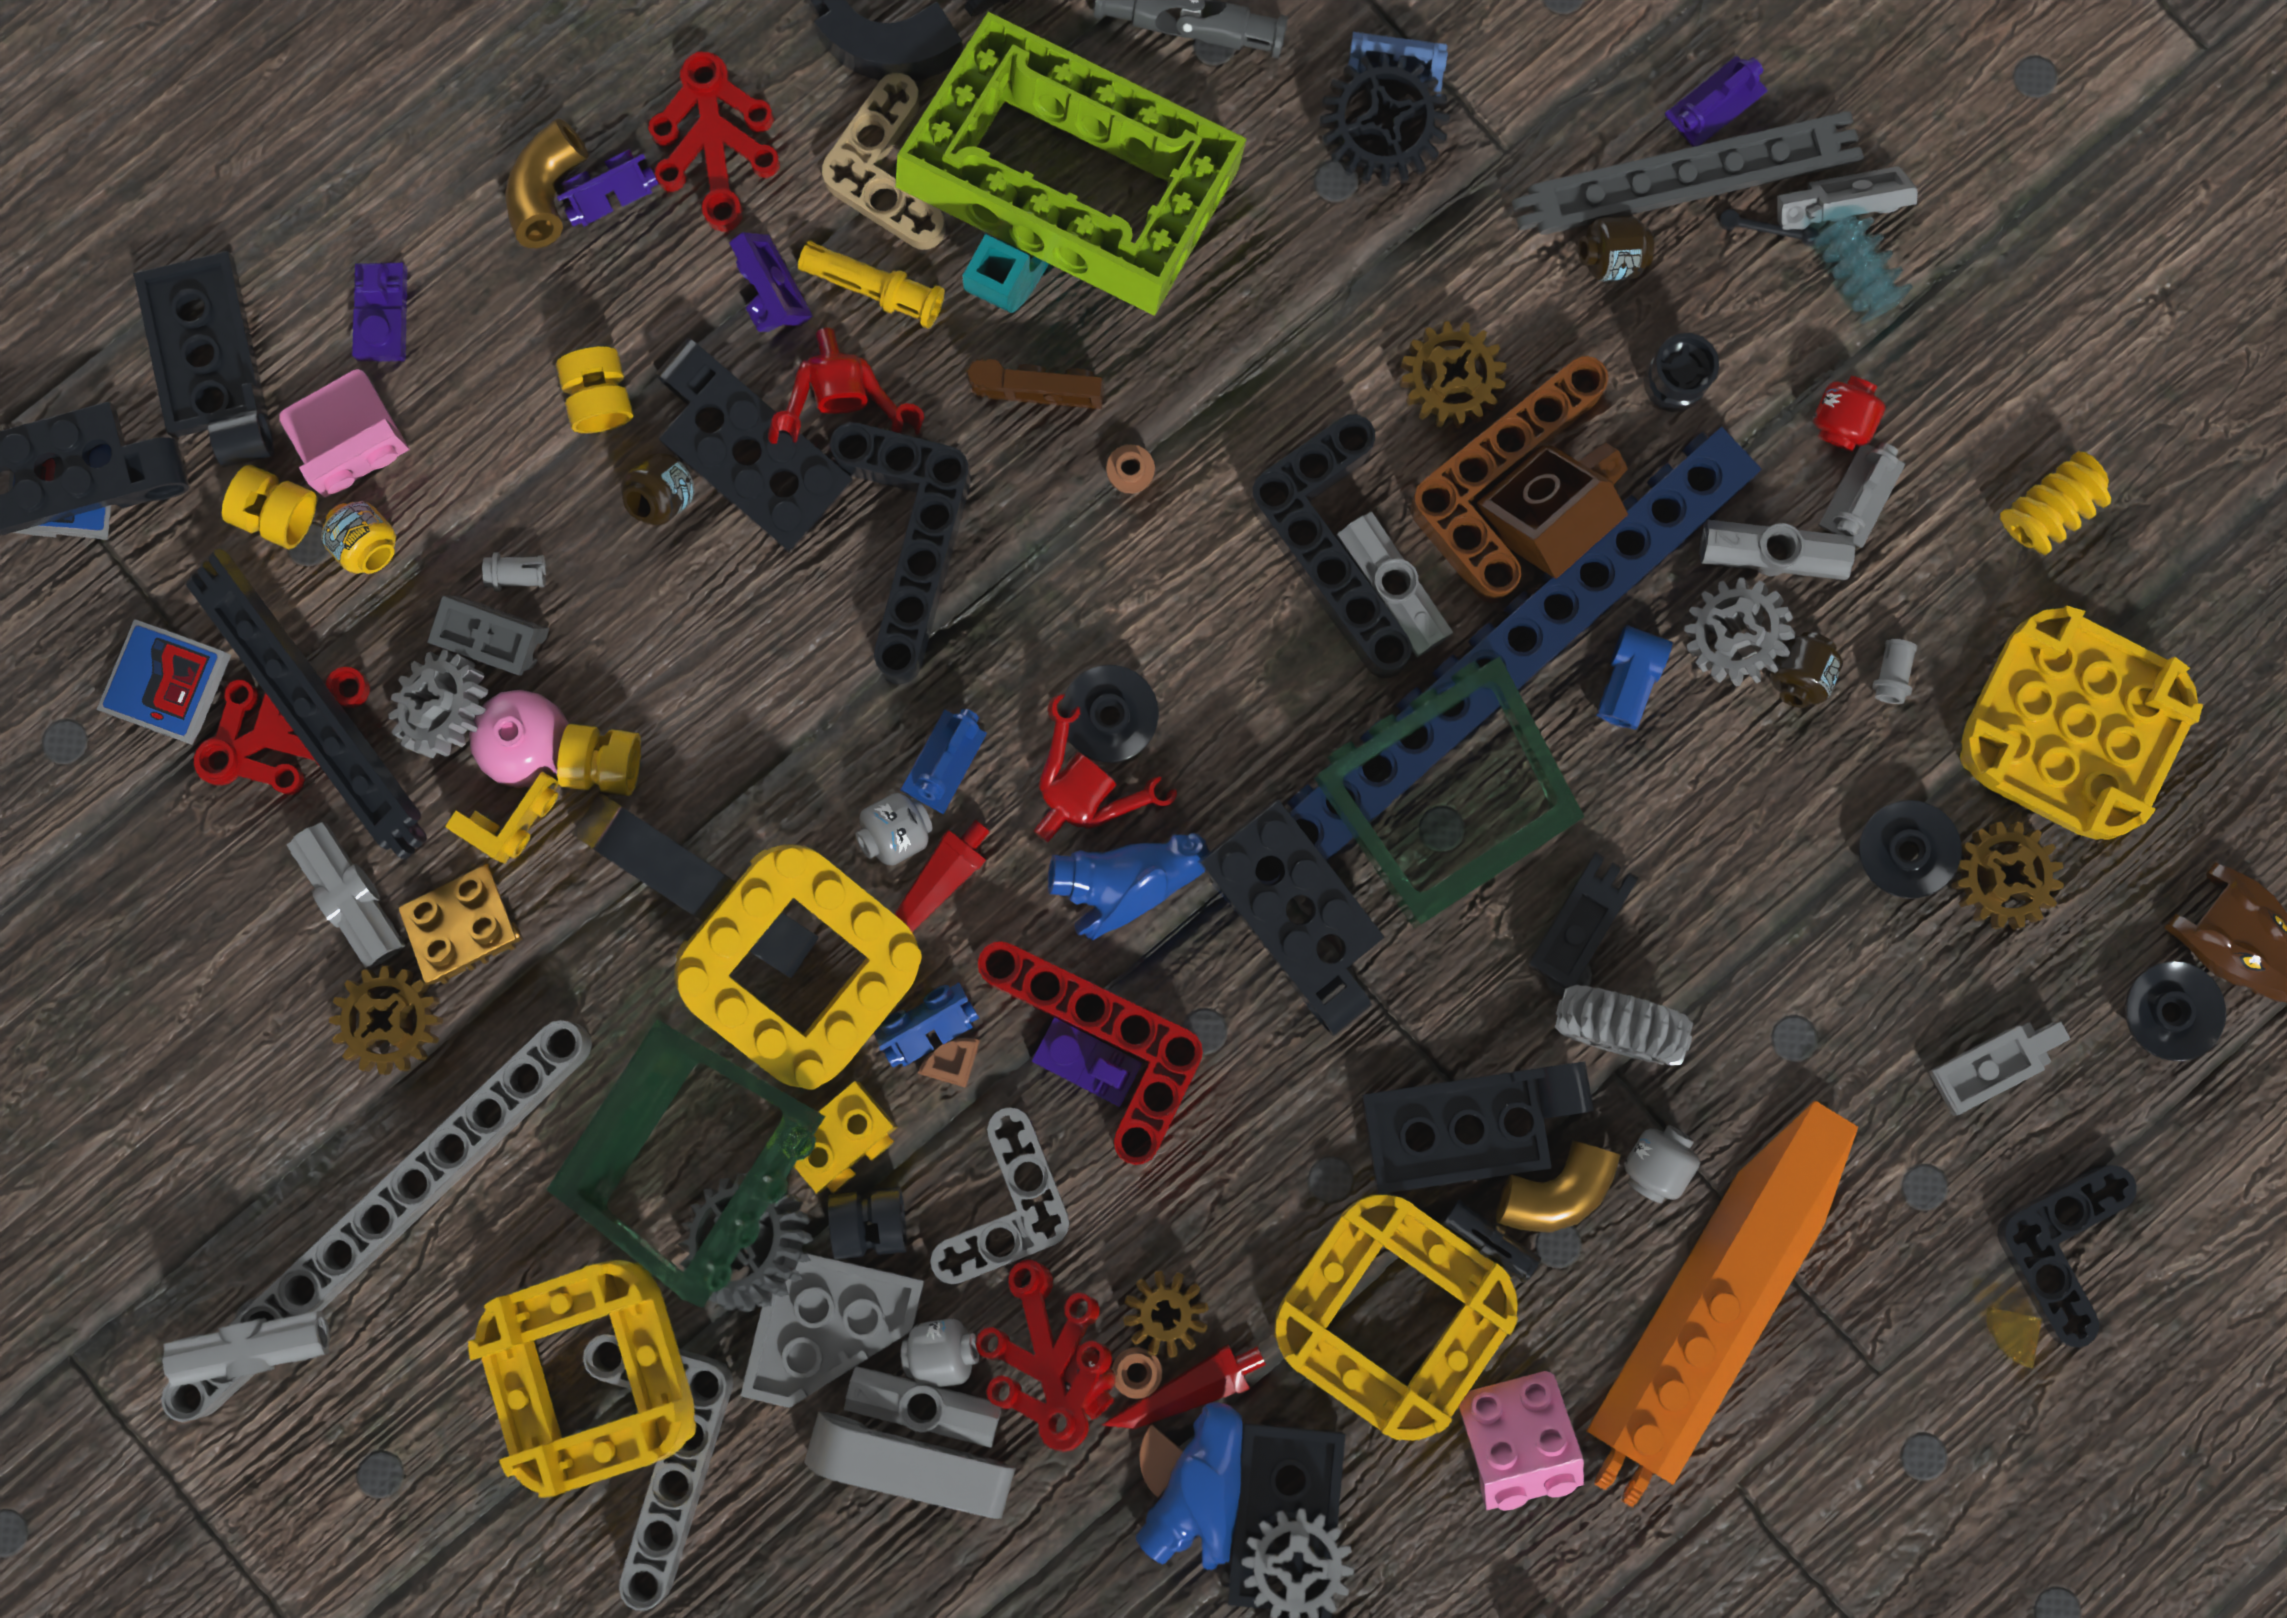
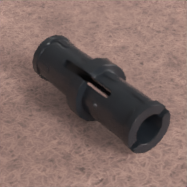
M1460 1199L1453 1204L1441 1223L1443 1227L1448 1228L1476 1248L1484 1257H1489L1519 1278L1523 1284L1532 1276L1542 1260L1541 1256L1534 1254L1506 1234L1507 1228L1500 1223L1492 1224L1466 1206Z

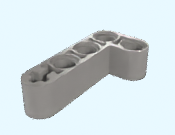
M818 1412L804 1461L814 1473L830 1480L995 1519L1002 1518L1015 1472L1014 1466L995 1459L868 1429L856 1420L828 1412Z

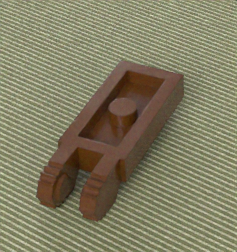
M982 358L981 360L976 359L975 362H971L972 364L968 371H966L972 386V392L976 393L977 396H982V398L987 396L991 399L1102 409L1104 395L1102 377H1094V373L1089 370L1072 368L1067 369L1065 374L1046 373L1044 367L1033 364L1018 365L1017 370L1004 369L995 359L984 361Z

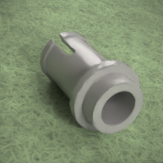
M494 552L492 557L483 558L482 573L485 587H493L494 591H501L502 586L545 587L546 579L543 575H546V565L543 555L538 557H501L499 552Z
M1901 639L1886 640L1879 679L1873 681L1872 688L1876 690V699L1891 704H1903L1906 696L1912 693V687L1908 683L1914 655L1918 646L1910 641Z

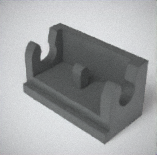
M442 596L427 643L520 676L523 674V671L532 670L537 664V659L533 658L534 650L538 643L542 644L546 641L550 628L462 596Z

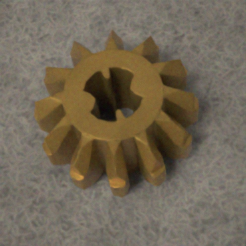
M1156 1271L1155 1281L1158 1289L1152 1291L1145 1280L1139 1279L1136 1285L1146 1296L1144 1301L1130 1295L1125 1299V1304L1140 1309L1141 1314L1125 1316L1123 1318L1124 1325L1133 1326L1142 1323L1143 1327L1134 1333L1131 1340L1137 1345L1148 1335L1152 1336L1153 1338L1148 1347L1149 1355L1155 1356L1159 1350L1160 1341H1167L1169 1357H1176L1177 1347L1175 1339L1180 1337L1187 1348L1193 1349L1196 1343L1186 1332L1187 1329L1191 1328L1203 1333L1207 1329V1325L1204 1322L1192 1319L1191 1317L1192 1314L1207 1312L1209 1310L1208 1304L1206 1302H1198L1189 1305L1188 1301L1195 1297L1201 1289L1195 1283L1182 1294L1179 1291L1184 1280L1182 1273L1177 1272L1174 1275L1172 1286L1169 1288L1165 1287L1163 1271ZM1169 1300L1171 1308H1180L1179 1319L1173 1317L1175 1324L1171 1327H1163L1161 1320H1153L1151 1317L1152 1309L1159 1310L1157 1303L1160 1301Z

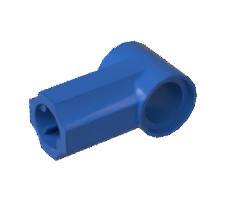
M1625 625L1612 655L1610 665L1613 666V669L1604 689L1596 716L1610 724L1636 730L1653 684L1658 682L1667 664L1673 642Z

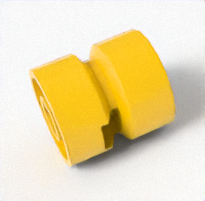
M601 346L584 348L568 353L557 360L556 368L561 389L564 393L571 395L566 400L565 405L570 426L574 432H603L625 425L632 420L634 416L628 391L626 388L619 386L624 379L619 354L615 348Z
M250 464L240 469L232 479L223 500L222 517L226 523L249 533L260 531V536L265 540L290 550L302 541L313 521L317 504L316 494L290 481H284L279 484L277 476Z
M568 724L564 730L559 748L557 763L558 784L561 787L589 790L594 784H598L602 793L624 796L632 795L640 768L641 738L639 733L611 729L604 736L600 734L597 727Z

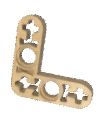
M891 73L879 81L827 155L822 165V176L827 190L833 196L909 245L918 249H931L936 247L945 235V221L941 210L896 188V179L879 168L916 115L920 106L919 92L915 82L905 74ZM904 89L908 102L906 104L899 101L895 103L889 112L891 121L895 123L890 124L884 117V114L890 107L888 93L891 91L894 94H898ZM868 125H876L884 131V138L879 145L867 147L858 141L860 130ZM849 165L852 166L854 178L864 184L860 197H856L860 193L858 185L851 180L844 178L840 183H837L834 171L836 168L845 170ZM879 189H890L897 195L896 204L887 211H879L870 203L872 195ZM907 202L911 203L908 208L910 215L920 221H924L927 216L931 217L934 229L932 232L924 229L920 234H916L914 222L903 215ZM901 217L900 223H897L896 221Z

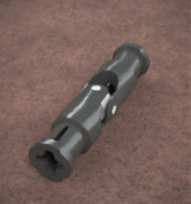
M1096 0L1094 7V18L1102 19L1104 15L1130 20L1134 27L1184 38H1195L1206 43L1240 50L1243 46L1271 52L1272 57L1278 59L1281 55L1288 23V16L1281 15L1278 19L1250 13L1249 7L1218 0ZM1177 7L1182 8L1181 16L1176 20L1166 10Z

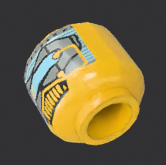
M364 501L348 504L342 503L335 506L327 514L326 522L322 528L321 541L328 552L346 571L354 574L375 573L391 561L395 551L396 534L392 526L373 505Z

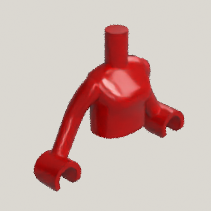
M822 328L816 333L820 355L810 357L807 361L805 360L800 364L786 411L777 412L773 416L768 440L772 444H777L779 431L784 430L791 434L793 443L797 442L801 428L799 416L806 402L810 384L815 393L817 408L823 413H851L861 410L867 405L868 395L893 421L891 426L892 432L901 434L903 423H908L913 426L915 434L919 435L924 421V413L917 405L905 403L898 407L881 388L868 362L856 355L840 353L835 331L832 328Z
M1065 694L1055 696L1050 700L1047 711L1049 717L1055 722V728L1049 755L1040 776L1039 790L1042 792L1044 801L1051 809L1033 830L1038 837L1049 843L1065 822L1075 827L1092 829L1147 804L1166 806L1175 801L1177 797L1176 789L1170 790L1161 801L1155 797L1154 788L1162 778L1155 777L1147 781L1144 790L1116 800L1098 810L1103 800L1117 784L1080 752H1076L1066 767L1059 773L1064 760L1070 722H1074L1079 717L1080 707L1077 706L1067 718H1063L1058 714L1057 705L1064 698Z

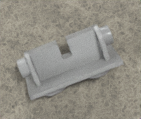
M1881 443L1878 449L1869 444L1859 446L1818 526L1833 534L1853 536L1854 545L1862 548L1905 466V463L1896 458L1898 449L1887 443Z

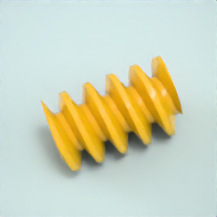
M2078 451L2071 456L2070 461H2065L2058 466L2056 473H2050L2043 478L2041 485H2035L2028 490L2026 497H2020L2014 501L2011 509L2003 510L2000 513V520L2004 528L2018 543L2046 555L2052 551L2048 537L2055 542H2063L2067 539L2063 526L2069 530L2076 531L2081 527L2079 515L2089 520L2096 515V508L2093 503L2103 508L2111 503V496L2107 490L2109 483L2107 473L2092 455Z

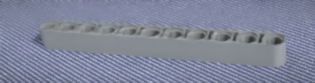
M562 1020L551 1022L543 1027L228 1326L259 1320L265 1312H269L277 1320L323 1310L587 1059L592 1047L591 1036L588 1031L579 1024ZM569 1030L575 1037L576 1045L570 1055L562 1058L556 1053L554 1042L559 1033ZM532 1065L538 1072L539 1080L537 1086L532 1091L526 1093L518 1085V1075L522 1068ZM495 1100L501 1107L502 1115L500 1121L490 1128L484 1124L481 1111L485 1103ZM454 1134L462 1139L465 1148L463 1156L455 1163L447 1158L444 1150L446 1141ZM416 1170L424 1173L427 1179L426 1190L418 1198L412 1195L408 1189V1179L412 1172ZM379 1205L386 1208L390 1217L389 1225L382 1233L375 1230L371 1224V1214L375 1207ZM340 1241H345L352 1249L351 1262L345 1268L339 1266L334 1259V1249ZM303 1276L308 1277L312 1281L315 1289L314 1296L308 1303L303 1302L297 1295V1284ZM254 1374L232 1379L222 1376L189 1383L196 1386L200 1391L201 1401L196 1410L189 1407L185 1401L184 1393L189 1384L171 1387L169 1381L163 1389L161 1397L162 1408L167 1416L180 1422L209 1416L219 1409Z

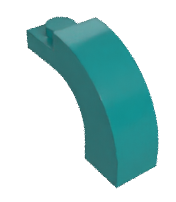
M985 234L963 274V288L966 292L1007 312L1013 313L1028 299L1049 263L1000 239L997 240Z

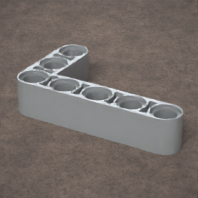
M612 1331L592 1339L584 1350L583 1362L585 1369L598 1380L631 1389L623 1359L616 1369L605 1367L600 1360V1349L605 1342H612L619 1347L615 1332ZM682 1349L678 1350L693 1397L694 1419L702 1427L704 1439L701 1446L691 1447L684 1444L675 1454L655 1464L619 1585L621 1599L628 1607L639 1611L654 1608L669 1594L673 1586L733 1388L732 1373L724 1363ZM700 1371H709L718 1378L719 1390L715 1397H704L697 1391L695 1381ZM669 1471H680L687 1477L689 1488L686 1495L675 1496L668 1491L665 1479ZM654 1521H664L670 1525L674 1534L671 1545L661 1546L652 1539L650 1528ZM648 1571L656 1577L658 1591L655 1595H644L636 1588L635 1576L637 1572Z

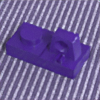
M742 232L729 242L737 257L736 265L740 273L751 284H754L759 293L746 307L758 332H770L781 325L802 326L813 317L769 235Z
M355 263L352 356L358 362L406 361L407 267L404 263Z
M1055 1017L1032 1059L1033 1063L1118 1107L1121 1106L1143 1064Z

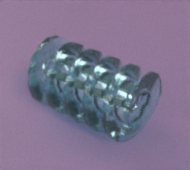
M1852 215L1824 230L1814 239V243L1817 247L1830 245L1822 257L1826 263L1840 261L1833 269L1832 274L1835 279L1849 278L1841 290L1845 296L1859 294L1851 304L1854 312L1869 310L1860 322L1865 324L1901 303L1913 286L1911 283L1895 285L1894 281L1903 272L1901 266L1891 269L1885 268L1884 265L1894 255L1892 250L1879 253L1875 251V248L1884 239L1883 234L1880 233L1872 236L1865 234L1868 228L1875 222L1873 217L1857 220L1856 216Z

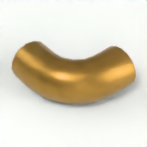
M560 118L555 119L541 130L524 147L509 173L505 194L509 222L517 241L527 248L538 249L546 247L555 242L561 235L563 224L554 203L556 190L567 174L589 156L584 143L577 133Z
M1572 1141L1566 1165L1562 1173L1554 1180L1535 1182L1512 1174L1509 1175L1499 1198L1496 1213L1497 1223L1520 1230L1548 1233L1579 1224L1601 1205L1614 1179L1620 1154Z

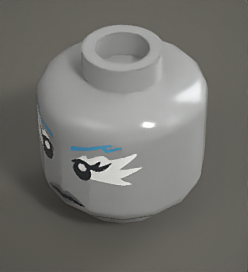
M894 793L861 811V830L856 832L855 835L861 850L867 858L871 859L876 856L885 865H896L926 848L928 833L932 831L933 827L930 817L920 801L912 797L908 798L902 793Z
M1670 1125L1667 1126L1664 1132L1652 1128L1645 1130L1624 1163L1625 1169L1630 1176L1627 1181L1628 1184L1645 1197L1657 1203H1662L1665 1198L1671 1200L1678 1199L1700 1166V1159L1690 1149L1694 1140Z
M945 1319L915 1325L910 1331L909 1338L904 1339L901 1346V1359L906 1376L909 1379L914 1378L918 1385H929L931 1387H945L965 1383L971 1374L972 1365L977 1364L980 1358V1354L976 1349V1335L974 1333L968 1334L965 1326L957 1319Z

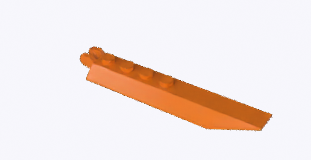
M1814 1100L1737 1172L1586 1430L1612 1447L1595 1478L1594 1483L1596 1486L1606 1490L1613 1484L1623 1465L1625 1456L1639 1464L1631 1480L1627 1483L1621 1499L1622 1502L1630 1507H1634L1639 1501L1643 1492L1648 1487L1653 1473L1674 1485L1824 1227L1858 1126Z

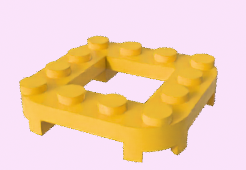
M780 845L768 850L764 849L754 856L750 861L752 863L751 866L688 941H683L676 954L675 983L683 1002L695 1016L771 1076L784 1084L811 1090L835 1078L848 1065L910 989L917 976L922 955L917 941L908 926L826 858L804 845ZM793 898L867 957L804 1034L729 976Z
M1369 1195L1351 1204L1341 1214L1287 1292L1276 1313L1274 1336L1280 1352L1293 1369L1378 1428L1382 1433L1397 1440H1420L1436 1433L1439 1434L1452 1422L1451 1417L1507 1334L1511 1335L1518 1319L1517 1295L1510 1280L1511 1277L1500 1265L1484 1257L1479 1251L1415 1207L1414 1204L1396 1196ZM1383 1246L1464 1303L1408 1386L1401 1383L1326 1329Z
M611 1260L585 1266V1268L509 1295L497 1297L484 1305L485 1311L477 1325L475 1339L468 1341L470 1361L481 1358L509 1453L508 1457L499 1459L507 1478L514 1475L525 1487L537 1492L538 1497H552L666 1459L679 1451L685 1442L694 1436L696 1422L694 1419L693 1397L662 1293L652 1277L650 1269L645 1264L632 1263L625 1260ZM610 1315L638 1413L562 1438L534 1340Z

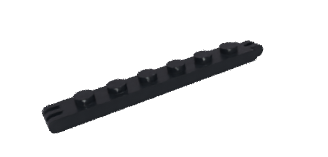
M215 549L208 557L209 561H204L197 569V573L192 574L186 581L188 589L376 843L383 849L388 850L391 848L399 858L408 859L415 852V848H419L427 840L426 833L417 823L421 819L420 811L229 554L222 549Z

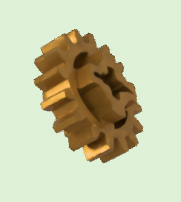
M1445 321L1441 334L1438 335L1429 326L1423 334L1425 344L1413 339L1410 343L1409 351L1414 356H1404L1401 368L1411 372L1403 375L1400 380V387L1413 389L1407 396V405L1420 402L1422 409L1419 418L1423 420L1430 413L1437 415L1436 426L1440 428L1445 423L1446 418H1453L1456 428H1462L1465 416L1467 415L1475 423H1478L1483 417L1481 406L1492 411L1498 402L1493 394H1501L1506 384L1501 379L1495 378L1504 374L1506 370V363L1494 362L1493 360L1499 353V345L1486 347L1483 343L1487 332L1484 330L1475 337L1469 335L1470 324L1464 322L1459 332H1453L1450 322ZM1456 346L1460 347V349L1444 350L1442 347ZM1477 359L1484 371V383L1481 382L1483 378L1476 373L1474 362ZM1461 363H1464L1460 377L1454 378L1452 382L1449 381L1442 388L1445 374L1452 372L1454 368L1457 369ZM1421 367L1425 368L1424 373L1430 376L1432 387L1429 391L1423 383ZM1461 399L1463 402H1465L1460 404L1445 403V401Z
M1997 822L1990 825L1989 833L1983 828L1971 833L1975 844L1969 842L1961 844L1962 854L1966 858L1965 860H1960L1957 871L1962 873V879L1951 883L1952 889L1965 890L1966 896L1961 899L1959 905L1965 907L1973 904L1977 908L1973 916L1976 922L1991 916V927L1993 929L2003 928L2007 919L2012 929L2025 927V917L2032 923L2043 919L2039 907L2049 909L2056 906L2057 902L2049 893L2050 891L2063 889L2064 883L2053 879V872L2064 867L2061 862H2050L2048 856L2056 849L2054 844L2043 847L2038 844L2041 831L2037 829L2025 836L2023 835V823L2016 822L2011 824L2006 832L2004 824ZM1995 844L2014 845L2005 855L1996 850L1991 851L1988 849ZM2033 863H2034L2035 868H2036L2037 878H2036V875H2035ZM2007 866L2011 869L2008 877L2014 882L2008 885L2003 882L2006 874L2001 870V868ZM1977 873L1979 874V877H1980V882H1981L1982 890H1981V888H1980V886H1979V883H1978ZM2010 896L2018 901L2023 900L2026 902L2018 908H2005L2001 906Z
M382 966L379 978L372 970L365 969L361 971L363 980L361 985L350 980L344 983L350 993L347 999L335 997L333 1003L342 1008L341 1015L330 1017L329 1023L341 1026L342 1032L336 1034L332 1041L335 1044H348L349 1047L342 1056L345 1060L353 1061L361 1057L359 1070L370 1072L377 1062L378 1072L382 1075L391 1074L393 1063H395L400 1071L411 1070L409 1058L412 1056L418 1060L425 1061L428 1056L422 1048L424 1043L437 1044L439 1041L437 1036L430 1033L431 1026L442 1024L443 1018L431 1015L430 1009L436 1007L440 1000L437 997H424L423 994L429 987V985L425 984L424 980L411 984L413 980L412 971L402 969L395 979L393 967ZM386 987H394L401 990L398 994L393 993L388 999H382L374 993V991ZM359 1011V1028L356 1030V1014ZM382 1011L392 1013L389 1017V1022L393 1025L390 1030L380 1028L384 1023L383 1018L380 1016ZM416 1011L417 1025L414 1031L412 1029L413 1013ZM385 1041H389L399 1049L388 1054H379L372 1051L374 1047H379Z

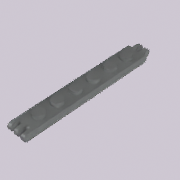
M1846 111L1536 183L1528 187L1529 195L1514 199L1512 206L1514 212H1523L1531 209L1534 211V213L1517 218L1519 230L1538 227L1540 235H1547L1590 225L1593 221L1600 218L1633 215L1852 164L1862 160L1864 157L1861 147L1842 151L1841 147L1851 145L1859 140L1855 129L1837 133L1836 129L1846 127L1854 122L1851 112Z

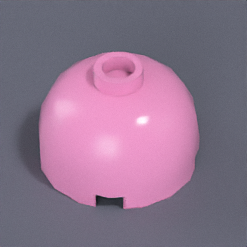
M525 690L501 692L484 702L482 707L486 708L485 713L475 715L473 720L478 727L477 731L469 732L471 753L482 772L501 785L516 788H531L542 771L552 778L556 777L560 743L564 730L569 724L561 709L541 694Z

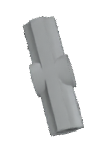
M1372 512L1359 517L1336 535L1339 543L1408 635L1412 651L1417 658L1431 651L1452 636L1453 631L1418 581L1415 567L1403 559ZM1388 575L1400 576L1407 585V591L1401 595H1392L1383 588L1382 579Z
M1706 520L1700 540L1699 554L1701 564L1753 569L1767 576H1778L1782 573L1847 580L1850 577L1854 563L1855 545L1853 536L1797 530L1792 525L1785 523L1774 524L1768 527ZM1768 540H1776L1784 545L1787 553L1786 560L1775 559L1769 554L1767 550Z
M321 822L295 835L292 841L287 844V847L315 890L312 891L315 902L325 917L335 927H340L365 968L372 969L399 954V951L406 945L402 937L397 933L391 920L377 902L380 900L377 889L361 867L356 863H352L328 824Z
M322 1310L268 1322L266 1318L221 1327L217 1333L203 1336L201 1334L173 1340V1342L164 1344V1354L162 1356L164 1374L170 1381L171 1387L222 1376H227V1379L273 1370L275 1369L274 1365L320 1357V1355L329 1353V1342L331 1339L328 1322L325 1320Z
M859 1366L854 1368L844 1406L846 1411L905 1425L916 1432L928 1431L987 1447H992L1001 1413V1407L993 1405L988 1399L941 1387L918 1385L910 1379ZM926 1393L933 1397L937 1404V1413L933 1418L921 1420L914 1416L910 1408V1401L914 1395Z

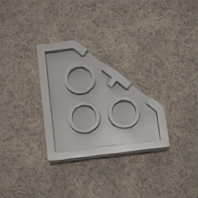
M804 1252L808 1254L811 1261L805 1263L798 1262L795 1269L799 1272L802 1280L792 1281L788 1279L786 1286L789 1295L780 1297L773 1294L772 1306L762 1307L740 1396L788 1408L800 1402L908 1334L915 1325L925 1280Z

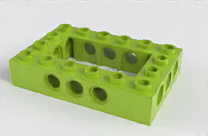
M988 12L897 155L895 187L1155 316L1237 174L1247 138ZM1004 102L1168 182L1166 192L1158 206L1152 205L1148 211L1145 228L1136 243L1131 242L1133 236L1132 228L1123 218L1115 214L1109 217L1077 201L1078 196L1070 192L1068 195H1065L1034 180V174L1026 170L1022 174L990 158L989 152L977 147Z

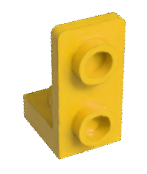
M542 771L498 836L496 832L500 826L476 810L471 817L455 811L445 827L491 858L505 864L510 857L515 859L524 850L531 836L527 831L537 816L544 817L554 806L558 798V793L555 791L559 785L558 781Z

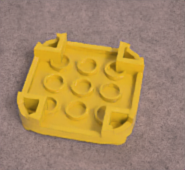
M2070 606L2043 610L2020 623L2007 639L1966 722L1961 740L1960 762L1985 787L2078 835L2095 840L2113 839L2145 824L2156 809L2152 805L2191 725L2199 722L2203 704L2198 703L2196 687L2186 672L2190 668L2174 656L2167 660L2084 618V610Z

